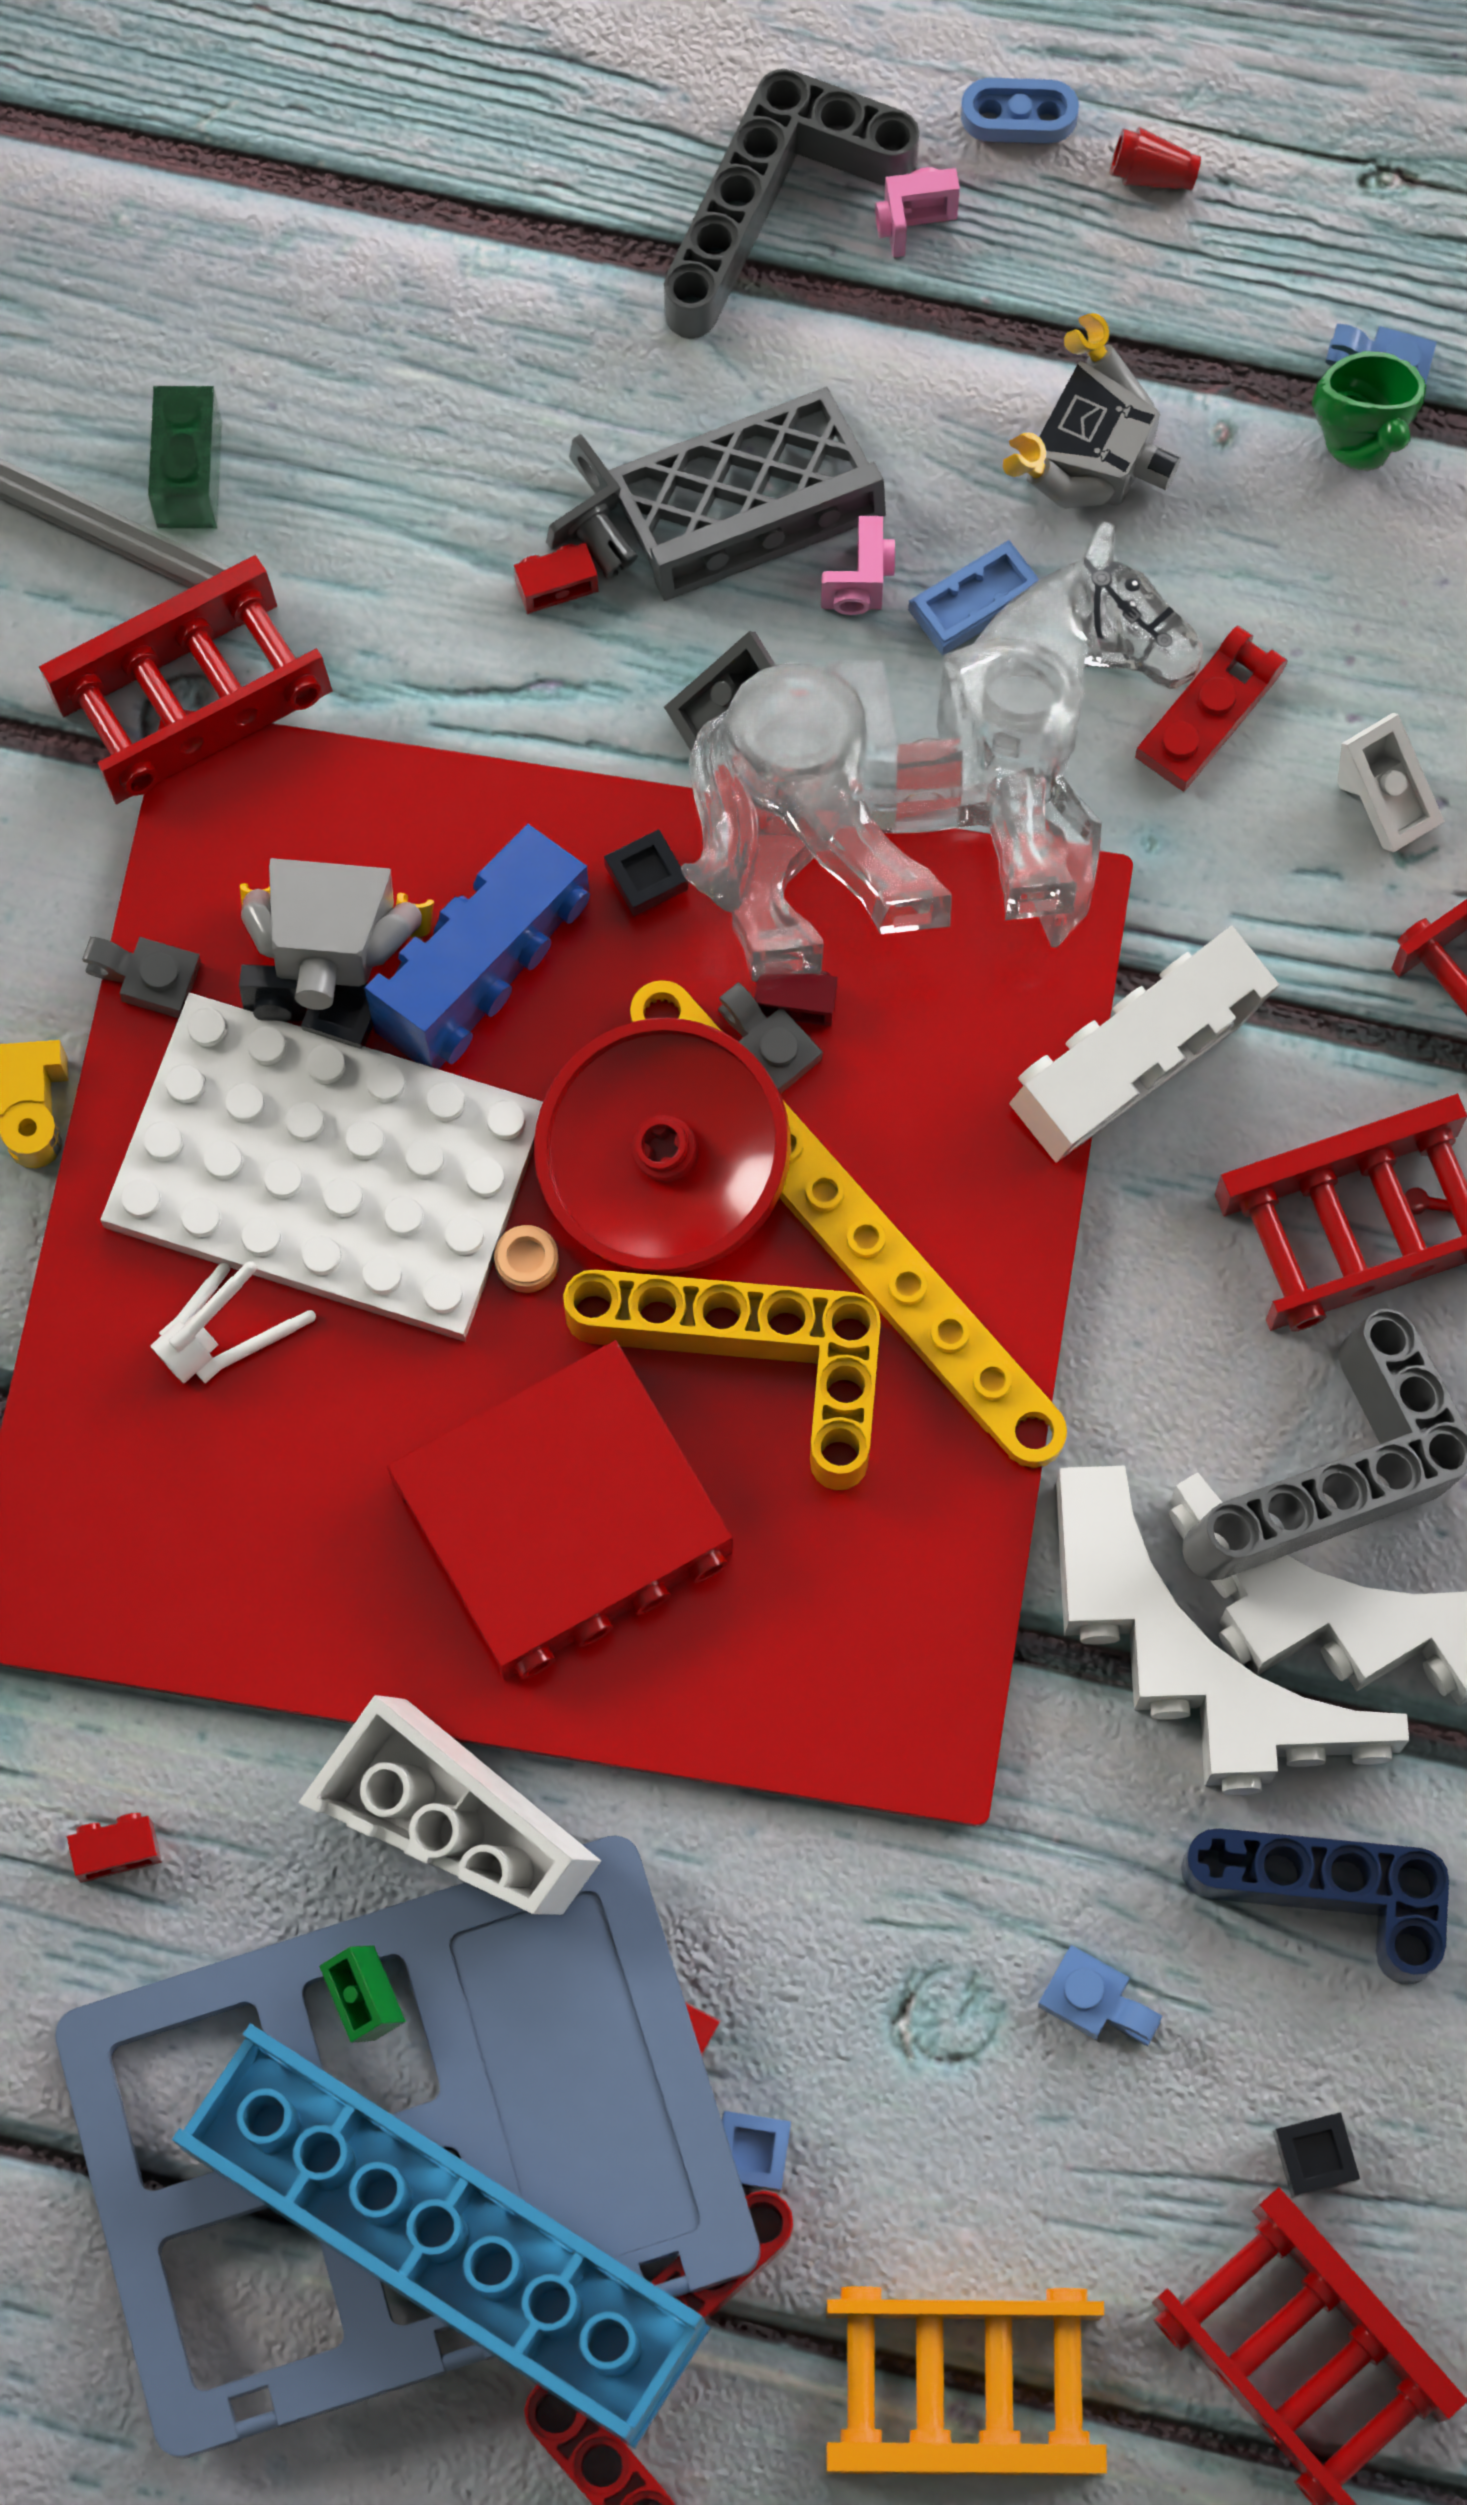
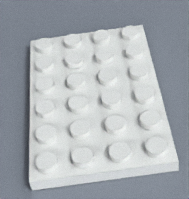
M189 992L102 1214L101 1222L106 1229L217 1264L226 1263L230 1268L240 1270L245 1263L251 1261L257 1266V1270L253 1274L255 1276L465 1342L494 1262L496 1244L504 1234L534 1151L536 1124L543 1102L362 1046V1049L350 1046L304 1031L302 1027L284 1021L258 1020L251 1011Z

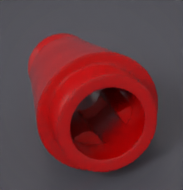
M1138 127L1136 132L1123 128L1113 154L1110 175L1122 178L1123 185L1170 189L1182 188L1192 191L1199 173L1201 156L1192 154L1190 151L1141 127Z

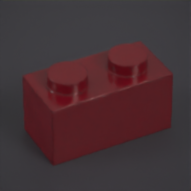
M772 964L769 967L760 966L755 1001L765 1017L771 1016L778 1009H783L794 1021L832 1026L838 977L831 976L823 970H809L807 973L792 971L790 967L781 964Z

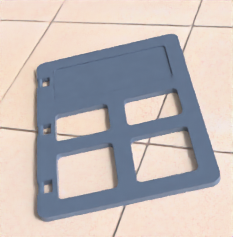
M607 1836L582 1844L599 1858L601 1862L563 1915L532 1914L464 1882L74 2008L62 2016L56 2027L55 2040L154 2436L163 2451L176 2458L194 2457L240 2442L241 2439L278 2427L289 2426L447 2374L449 2371L470 2364L496 2358L476 2344L442 2355L436 2333L450 2329L449 2326L434 2316L408 2325L394 2323L383 2283L320 2242L344 2331L342 2343L334 2349L209 2390H199L194 2384L162 2258V2248L171 2239L269 2207L216 2172L156 2191L146 2190L112 2062L113 2053L122 2045L243 2006H253L257 2009L263 2032L325 2071L306 2005L305 1992L312 1984L325 1980L319 1965L350 1946L374 1945L381 1962L392 1958H399L405 1962L440 2084L439 2095L433 2101L391 2115L445 2150L457 2151L462 2161L641 2277H643L640 2266L679 2254L685 2276L655 2285L674 2298L741 2278L749 2274L756 2267L761 2252L759 2239L644 1866L636 1846L630 1840L622 1836ZM269 2388L274 2410L237 2422L231 2400Z

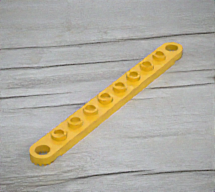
M654 981L646 984L638 990L631 1003V1022L644 1020L646 1007L648 1008L651 1002L654 1004L657 1000L662 1002L666 999L668 1003L673 1002L674 1006L678 1007L680 1012L678 1019L700 1022L720 1030L684 988L670 981ZM784 1102L791 1132V1155L789 1170L780 1199L859 1289L874 1302L882 1315L980 1426L996 1440L1011 1460L1016 1461L1020 1466H1029L1031 1468L1044 1467L1053 1460L1055 1461L1062 1452L1067 1437V1425L1061 1412ZM1029 1417L1030 1419L1037 1417L1041 1421L1043 1419L1045 1424L1050 1426L1049 1429L1052 1432L1051 1442L1041 1449H1029L1023 1446L1015 1434L1016 1426L1022 1420L1025 1421Z

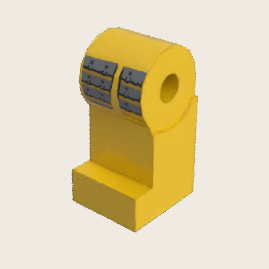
M60 1040L0 1044V1134L14 1161L26 1168L36 1169L47 1166L56 1159L61 1151L62 1137L52 1115L51 1082L69 1081L68 1057Z

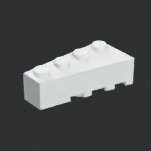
M1232 925L1195 954L1191 955L1187 952L1176 959L1159 974L1161 980L1147 991L1143 986H1140L1128 994L1112 1009L1115 1015L1104 1024L1099 1026L1094 1020L1080 1029L1065 1043L1070 1050L1053 1062L1048 1055H1045L1018 1077L1023 1087L1009 1104L1055 1163L1241 1027L1280 985Z
M374 1695L298 1802L316 1812L334 1817L346 1823V1826L369 1837H376L389 1843L426 1864H433L458 1876V1879L532 1914L563 1915L601 1862L599 1858L407 1699Z

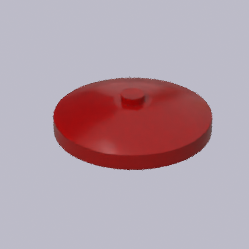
M650 1018L618 1026L593 1039L575 1053L560 1070L545 1095L540 1108L534 1139V1159L539 1184L548 1206L564 1229L584 1248L610 1264L627 1270L650 1274H673L695 1270L726 1257L747 1242L764 1224L779 1200L786 1182L791 1155V1132L786 1108L777 1086L763 1065L746 1047L728 1034L700 1022L678 1018Z

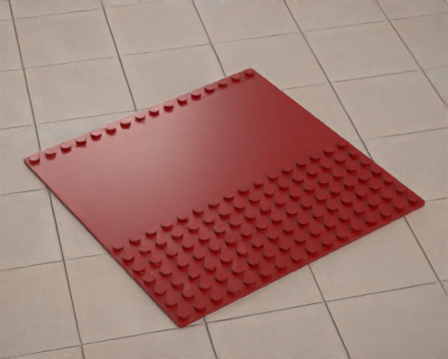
M184 710L187 715L195 712L190 710ZM161 719L158 730L165 727ZM274 723L157 783L150 791L143 794L111 942L134 954L139 937L200 954L201 965L191 993L242 1009L243 1005L239 989L241 964L275 966L274 958L266 957L259 953L241 919L240 884L248 883V887L251 890L268 888L270 886L269 865L271 858L391 869L394 896L393 908L396 906L398 893L407 894L408 902L412 904H423L427 902V899L434 900L430 933L426 936L417 937L424 943L433 936L440 911L455 896L464 895L470 899L476 893L473 890V883L477 874L527 824L587 866L588 892L590 893V899L584 910L572 923L568 924L563 921L549 937L551 945L541 962L532 970L524 967L510 984L512 992L504 1006L492 1017L485 1014L470 1031L473 1033V1038L463 1055L453 1064L445 1061L439 1068V1070L542 1102L555 1077L575 1053L601 1034L631 1022L630 1008L632 1000L638 990L648 983L670 981L680 985L722 1032L739 1042L743 1037L718 1011V1008L723 1005L719 998L739 982L755 999L760 966L769 967L772 964H781L790 967L792 971L807 973L809 970H823L831 976L838 977L832 1026L795 1021L821 1049L823 1055L822 1060L780 1094L782 1099L1052 1402L1092 1137L1055 1163L1009 1103L1023 1087L1018 1077L1027 1068L1045 1055H1048L1054 1062L1070 1050L1065 1043L1080 1029L1094 1020L1101 1026L1111 1017L1133 871V862L1130 857L1119 853ZM659 829L688 878L689 890L633 917L604 866V856ZM409 937L383 965L372 967L366 983L368 984L378 973L390 980L402 962L398 959L399 952L414 937ZM102 979L0 1429V1666L354 1724L374 1695L407 1699L458 1742L972 1827L983 1826L988 1821L1042 1466L1037 1468L1024 1467L1011 1460L996 1440L980 1426L880 1311V1334L868 1467L861 1481L857 1485L845 1490L826 1488L816 1480L811 1471L810 1451L818 1364L620 1346L733 1537V1553L725 1557L728 1564L712 1577L698 1583H694L691 1577L668 1589L671 1596L653 1610L636 1615L634 1609L610 1621L613 1629L594 1643L579 1647L575 1641L553 1653L556 1659L555 1662L542 1672L527 1679H521L517 1673L504 1680L499 1671L497 1661L407 1503H403L395 1489L387 1465L605 1346L580 1341L571 1333L567 1326L563 1294L567 1283L573 1276L588 1270L638 1274L650 1273L627 1270L610 1264L584 1248L564 1229L554 1216L542 1193L537 1177L533 1151L504 1233L521 1225H532L545 1230L553 1238L558 1249L559 1267L557 1274L549 1285L539 1291L531 1293L517 1292L507 1287L500 1280L494 1261L465 1342L252 1275L242 1285V1288L204 1326L218 1343V1346L210 1352L212 1357L308 1310L316 1313L315 1321L221 1369L207 1383H204L195 1373L183 1384L152 1350L150 1345L161 1336L159 1332L177 1317L219 1264L106 1229L101 1222L102 1214L179 1018L122 1002L120 990L123 983ZM666 999L662 1002L657 1000L654 1004L651 1002L650 1006L646 1007L644 1014L645 1019L679 1018L680 1016L678 1007H675L673 1002L668 1003ZM289 1020L287 1023L301 1027L303 1021ZM374 1027L372 1028L365 1047L413 1061L375 1033ZM780 1198L760 1229L741 1247L726 1257L691 1271L673 1274H650L845 1291L865 1295ZM230 1268L229 1273L219 1284L217 1290L213 1293L209 1300L239 1270ZM598 1296L587 1297L577 1305L576 1310L585 1317H600L608 1311L610 1303ZM652 1302L646 1305L640 1314L648 1322L657 1324L669 1320L675 1311L666 1303ZM721 1307L711 1310L704 1319L714 1328L728 1329L735 1325L739 1317L733 1310ZM780 1313L769 1322L770 1327L774 1331L783 1335L794 1334L804 1325L800 1318L790 1313ZM852 1318L843 1319L833 1327L838 1336L849 1341L858 1340L868 1332L863 1323ZM848 1380L837 1381L827 1390L832 1398L842 1403L853 1402L863 1394L857 1384ZM1029 1417L1025 1421L1022 1420L1016 1426L1015 1434L1023 1446L1029 1449H1041L1046 1446L1049 1425L1045 1424L1043 1419L1041 1421L1037 1417L1034 1419ZM843 1442L832 1443L822 1451L824 1458L829 1463L837 1466L848 1465L858 1456L853 1447Z

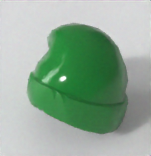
M1363 351L1337 361L1324 373L1316 385L1312 398V408L1319 425L1322 427L1324 440L1329 452L1338 462L1351 469L1369 471L1383 466L1391 452L1396 453L1404 449L1411 441L1408 425L1416 418L1424 403L1426 384L1416 367L1393 354Z

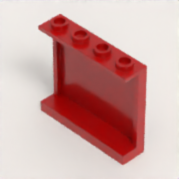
M616 1340L387 1465L395 1489L403 1503H407L497 1661L499 1671L504 1680L517 1673L521 1679H527L542 1672L555 1662L556 1659L553 1653L575 1641L579 1647L594 1643L613 1629L610 1621L634 1609L636 1615L653 1610L671 1596L668 1589L691 1577L694 1583L712 1577L728 1564L725 1557L733 1553V1537Z

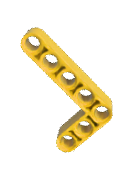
M604 1270L583 1271L573 1276L567 1283L563 1294L566 1323L571 1333L583 1342L607 1345L616 1340L619 1346L818 1364L810 1451L811 1471L818 1482L826 1488L833 1490L849 1489L857 1485L865 1476L870 1451L880 1334L879 1311L874 1302L865 1295L845 1291ZM598 1296L608 1301L610 1308L600 1317L589 1318L581 1315L576 1310L577 1305L587 1297ZM652 1302L666 1303L675 1311L669 1320L657 1324L648 1322L640 1313L646 1305ZM725 1307L733 1310L738 1315L739 1320L728 1329H717L706 1322L705 1316L715 1308ZM780 1313H790L800 1318L804 1325L794 1334L783 1335L774 1331L770 1327L769 1322ZM852 1318L863 1323L868 1332L858 1340L849 1341L838 1336L833 1327L843 1319ZM848 1380L857 1384L863 1394L853 1402L842 1403L832 1398L827 1390L837 1381ZM843 1442L853 1447L858 1456L848 1465L837 1466L829 1463L824 1458L822 1451L832 1443Z

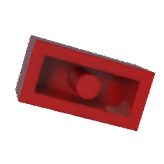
M586 542L579 545L567 544L558 548L556 552L543 556H528L521 560L520 563L514 564L515 582L527 614L599 592L598 574Z
M139 1812L122 1815L117 1818L116 1824L101 1827L100 1823L85 1824L76 1828V1834L67 1836L75 1877L81 1883L162 1863L154 1824L148 1815L142 1817Z

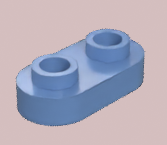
M983 78L973 82L965 90L961 104V122L964 129L972 137L981 141L1057 143L1069 137L1077 125L1079 101L1074 90L1058 80ZM986 112H991L996 114L998 118L989 119L982 117L981 115ZM1044 114H1051L1055 116L1057 119L1042 120L1040 116Z

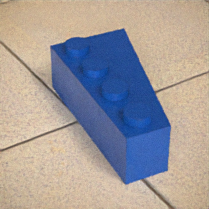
M529 824L477 874L473 883V890L476 893L470 899L464 895L455 896L440 911L433 936L426 943L415 936L399 952L398 959L402 962L390 980L378 973L364 987L375 1033L416 1063L439 1069L445 1061L449 1064L456 1062L472 1041L473 1033L470 1031L485 1014L492 1017L504 1006L512 992V986L510 985L524 967L532 970L541 962L551 945L549 937L563 921L568 924L572 923L581 914L590 899L587 866Z

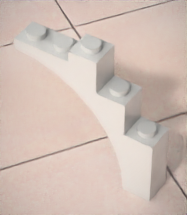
M1125 1466L1059 1469L1055 1486L1064 1636L1080 1635L1081 1643L1100 1645L1119 1641V1634H1129L1134 1710H1150L1151 1718L1170 1720L1188 1717L1191 1715L1190 1708H1200L1205 1786L1222 1785V1793L1225 1795L1256 1794L1262 1791V1784H1271L1277 1774V1757H1286V1765L1292 1767L1322 1765L1326 1763V1756L1352 1755V1762L1354 1764L1374 1765L1392 1761V1753H1400L1409 1741L1407 1714L1354 1711L1304 1698L1257 1676L1213 1644L1178 1606L1151 1563L1133 1515Z
M1197 1472L1176 1485L1170 1500L1174 1508L1169 1510V1515L1176 1530L1184 1539L1187 1533L1222 1501ZM1214 1533L1219 1544L1230 1550L1226 1540L1219 1534ZM1288 1555L1225 1579L1211 1581L1222 1597L1227 1598L1232 1595L1236 1601L1225 1609L1219 1622L1224 1629L1219 1632L1220 1641L1228 1655L1242 1665L1246 1663L1249 1669L1257 1676L1321 1637L1325 1643L1321 1647V1653L1329 1669L1340 1681L1348 1678L1356 1691H1359L1422 1652L1427 1659L1423 1662V1668L1434 1688L1443 1696L1450 1693L1458 1706L1467 1702V1591L1411 1594L1362 1587L1315 1571Z

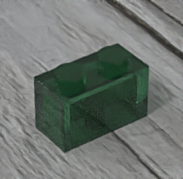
M153 386L148 497L157 529H217L222 419L214 386Z

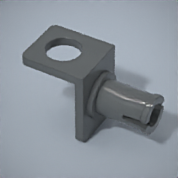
M579 434L572 439L569 457L595 495L554 521L549 526L546 543L553 550L568 539L578 537L582 543L586 542L589 553L603 570L604 576L607 579H611L619 574L617 570L619 566L623 571L635 562L638 555L630 548L607 516L617 506L621 487L583 435Z

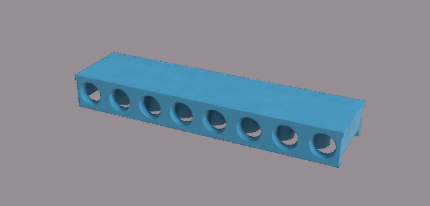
M250 2023L242 2034L245 2040L184 2130L179 2128L172 2141L182 2151L635 2449L710 2331L711 2327L706 2324L702 2315Z

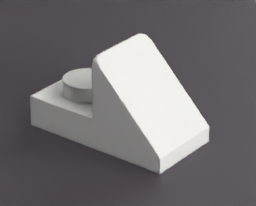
M1391 713L1341 744L1337 783L1341 790L1360 795L1383 849L1396 852L1445 822L1399 714Z

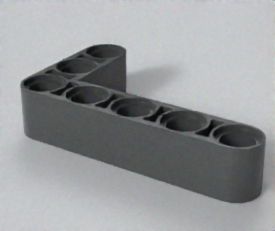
M778 69L766 74L759 82L666 274L664 281L665 318L672 332L685 338H697L709 333L716 325L797 154L885 186L886 177L910 174L917 168L920 132L918 123L914 118L900 109L794 70ZM784 105L789 106L792 109L778 110L775 107ZM838 125L847 129L837 131L831 130L829 127ZM892 145L901 149L890 151L885 150L883 147ZM755 153H766L770 156L765 158H756L751 155ZM735 200L747 202L743 206H733L728 203ZM711 248H718L724 250L725 252L721 254L712 255L707 254L704 251ZM689 296L702 299L697 303L691 304L681 301L682 298Z
M1389 1308L1378 1309L1370 1314L1345 1338L1339 1348L1338 1359L1341 1368L1380 1444L1222 1502L1214 1507L1187 1533L1183 1540L1182 1553L1186 1564L1192 1572L1203 1579L1211 1581L1225 1579L1437 1499L1467 1474V1427L1420 1336L1408 1317L1399 1311ZM1372 1342L1378 1345L1383 1353L1377 1350ZM1402 1399H1404L1405 1401H1407V1402L1409 1403V1405L1411 1406L1412 1410H1411L1410 1408H1408V1407L1404 1404V1402L1402 1401ZM1431 1455L1439 1461L1442 1468L1433 1461ZM1377 1474L1385 1478L1390 1488L1381 1482ZM1324 1493L1333 1499L1337 1508L1329 1504L1324 1497ZM1269 1513L1279 1518L1284 1529L1273 1522ZM1214 1533L1219 1534L1226 1540L1230 1550L1219 1544Z

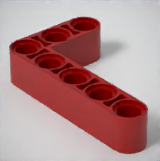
M757 2191L745 2196L750 2211L759 2207L769 2208L776 2212L782 2221V2230L778 2237L769 2243H760L761 2252L756 2267L749 2274L727 2282L725 2286L718 2290L710 2291L704 2289L675 2297V2299L702 2315L705 2322L782 2253L789 2244L793 2231L792 2211L787 2202L776 2193ZM680 2255L657 2275L651 2283L658 2285L685 2276ZM538 2385L527 2397L524 2408L525 2422L528 2428L593 2505H636L646 2500H653L661 2505H675L670 2495L623 2441L576 2411L573 2424L564 2432L550 2433L541 2428L537 2417L539 2405L552 2394ZM598 2447L612 2448L619 2453L622 2459V2471L616 2482L606 2487L591 2485L583 2475L585 2457L590 2451Z

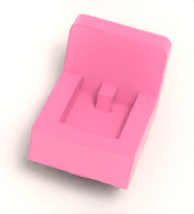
M926 167L917 169L910 174L886 177L884 201L875 202V217L879 238L889 237L893 258L905 256L907 226L957 220L960 186L956 168L938 170Z
M859 516L857 571H825L822 573L821 608L834 609L838 613L845 615L863 614L869 609L881 610L883 576H894L895 539H883V516Z

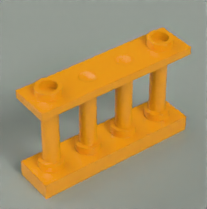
M841 2287L840 2299H827L826 2318H847V2429H840V2442H827L826 2474L1103 2476L1107 2474V2444H1090V2431H1083L1081 2320H1100L1104 2316V2301H1088L1087 2289L1083 2288L1046 2289V2301L882 2300V2288ZM875 2319H916V2429L910 2430V2443H882V2430L875 2429ZM943 2319L985 2320L986 2430H979V2443H951V2430H944ZM1012 2320L1054 2321L1055 2431H1048V2444H1021L1020 2431L1013 2430Z

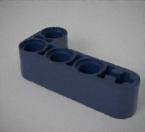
M1217 1828L1208 1829L1198 1834L1183 1857L1181 1865L1182 1878L1188 1889L1203 1898L1378 1915L1377 1963L1383 1974L1394 1982L1404 1985L1416 1984L1427 1978L1443 1960L1447 1937L1449 1875L1443 1860L1433 1851L1419 1847ZM1209 1850L1218 1852L1220 1863L1240 1866L1247 1852L1253 1854L1247 1871L1248 1882L1242 1881L1245 1867H1225L1220 1877L1214 1878L1210 1876L1209 1866L1198 1862L1204 1860ZM1275 1855L1287 1857L1296 1867V1882L1285 1886L1275 1884L1265 1873V1859ZM1337 1862L1354 1864L1363 1875V1888L1357 1892H1347L1340 1889L1332 1879V1865ZM1405 1868L1421 1871L1429 1881V1896L1416 1899L1404 1893L1398 1881L1399 1871ZM1401 1934H1410L1420 1939L1426 1948L1427 1957L1425 1963L1413 1966L1403 1962L1395 1952L1394 1943L1396 1937Z

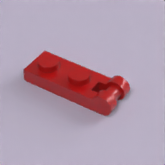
M1239 625L1231 630L1214 656L1137 747L1135 758L1182 792L1186 791L1273 686L1288 663V660L1272 649L1267 653L1252 643L1253 635ZM1237 662L1253 673L1245 684L1229 673Z

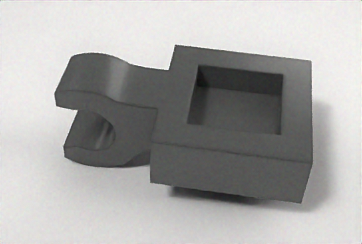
M90 936L82 958L83 962L88 963L85 970L87 974L123 983L120 990L122 1002L175 1018L180 1017L201 965L200 954L139 937L133 954L111 941Z
M739 982L719 998L723 1005L718 1008V1011L743 1037L739 1042L763 1065L780 1094L822 1060L823 1052L785 1010L778 1009L766 1018L755 999Z

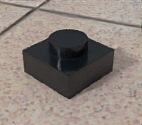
M659 829L604 856V866L633 917L689 890L688 878Z
M241 964L239 989L243 1009L253 1012L258 1020L303 1021L308 1008L301 1006L295 1000L298 980L277 977L275 966Z
M367 983L361 986L335 985L332 1006L322 1010L308 1008L301 1024L302 1030L362 1049V1046L365 1047L373 1028L364 989Z
M1341 2112L1277 2128L1273 2131L1291 2198L1360 2180Z

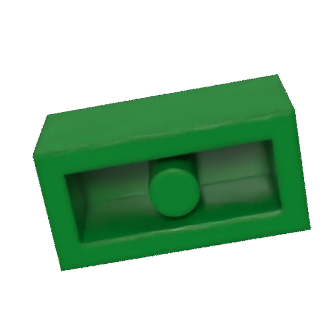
M374 1945L350 1946L319 1965L351 2043L376 2041L406 2022Z

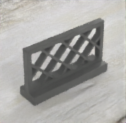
M828 387L608 470L621 487L618 502L654 571L655 584L664 601L858 527L859 516H886L884 479L875 462L869 463ZM821 410L828 421L822 437L794 430L798 419ZM756 435L775 440L767 458L739 451L744 440ZM835 436L839 442L833 441ZM786 444L814 451L806 470L778 462ZM826 455L849 461L853 467V470L835 477L818 474V470ZM702 456L720 461L711 480L684 472L688 462ZM731 465L759 473L751 491L723 484ZM771 476L799 484L795 492L778 499L762 495ZM644 478L665 482L656 501L632 495L627 485ZM676 486L704 494L695 513L667 505ZM715 498L743 505L739 514L726 519L717 520L707 517ZM642 514L648 515L646 521L643 518ZM660 519L687 527L684 535L658 545L652 534Z

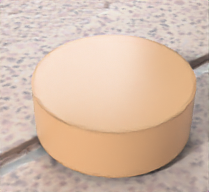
M532 1225L517 1226L505 1232L496 1244L494 1251L496 1271L500 1280L510 1289L523 1293L536 1292L549 1285L556 1276L559 1267L558 1249L553 1238L545 1230Z

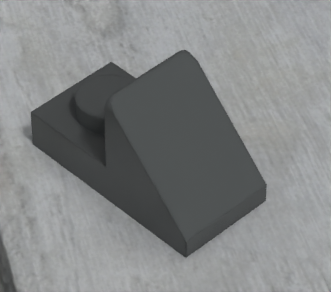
M749 631L666 704L664 708L693 756L708 757L749 720L772 723L778 715L786 680L757 633Z

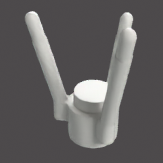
M254 1262L245 1263L209 1300L230 1271L228 1264L220 1263L177 1317L159 1332L161 1336L150 1347L183 1384L195 1373L204 1383H207L221 1369L314 1322L316 1313L308 1310L212 1357L210 1352L218 1346V1343L204 1326L257 1270Z

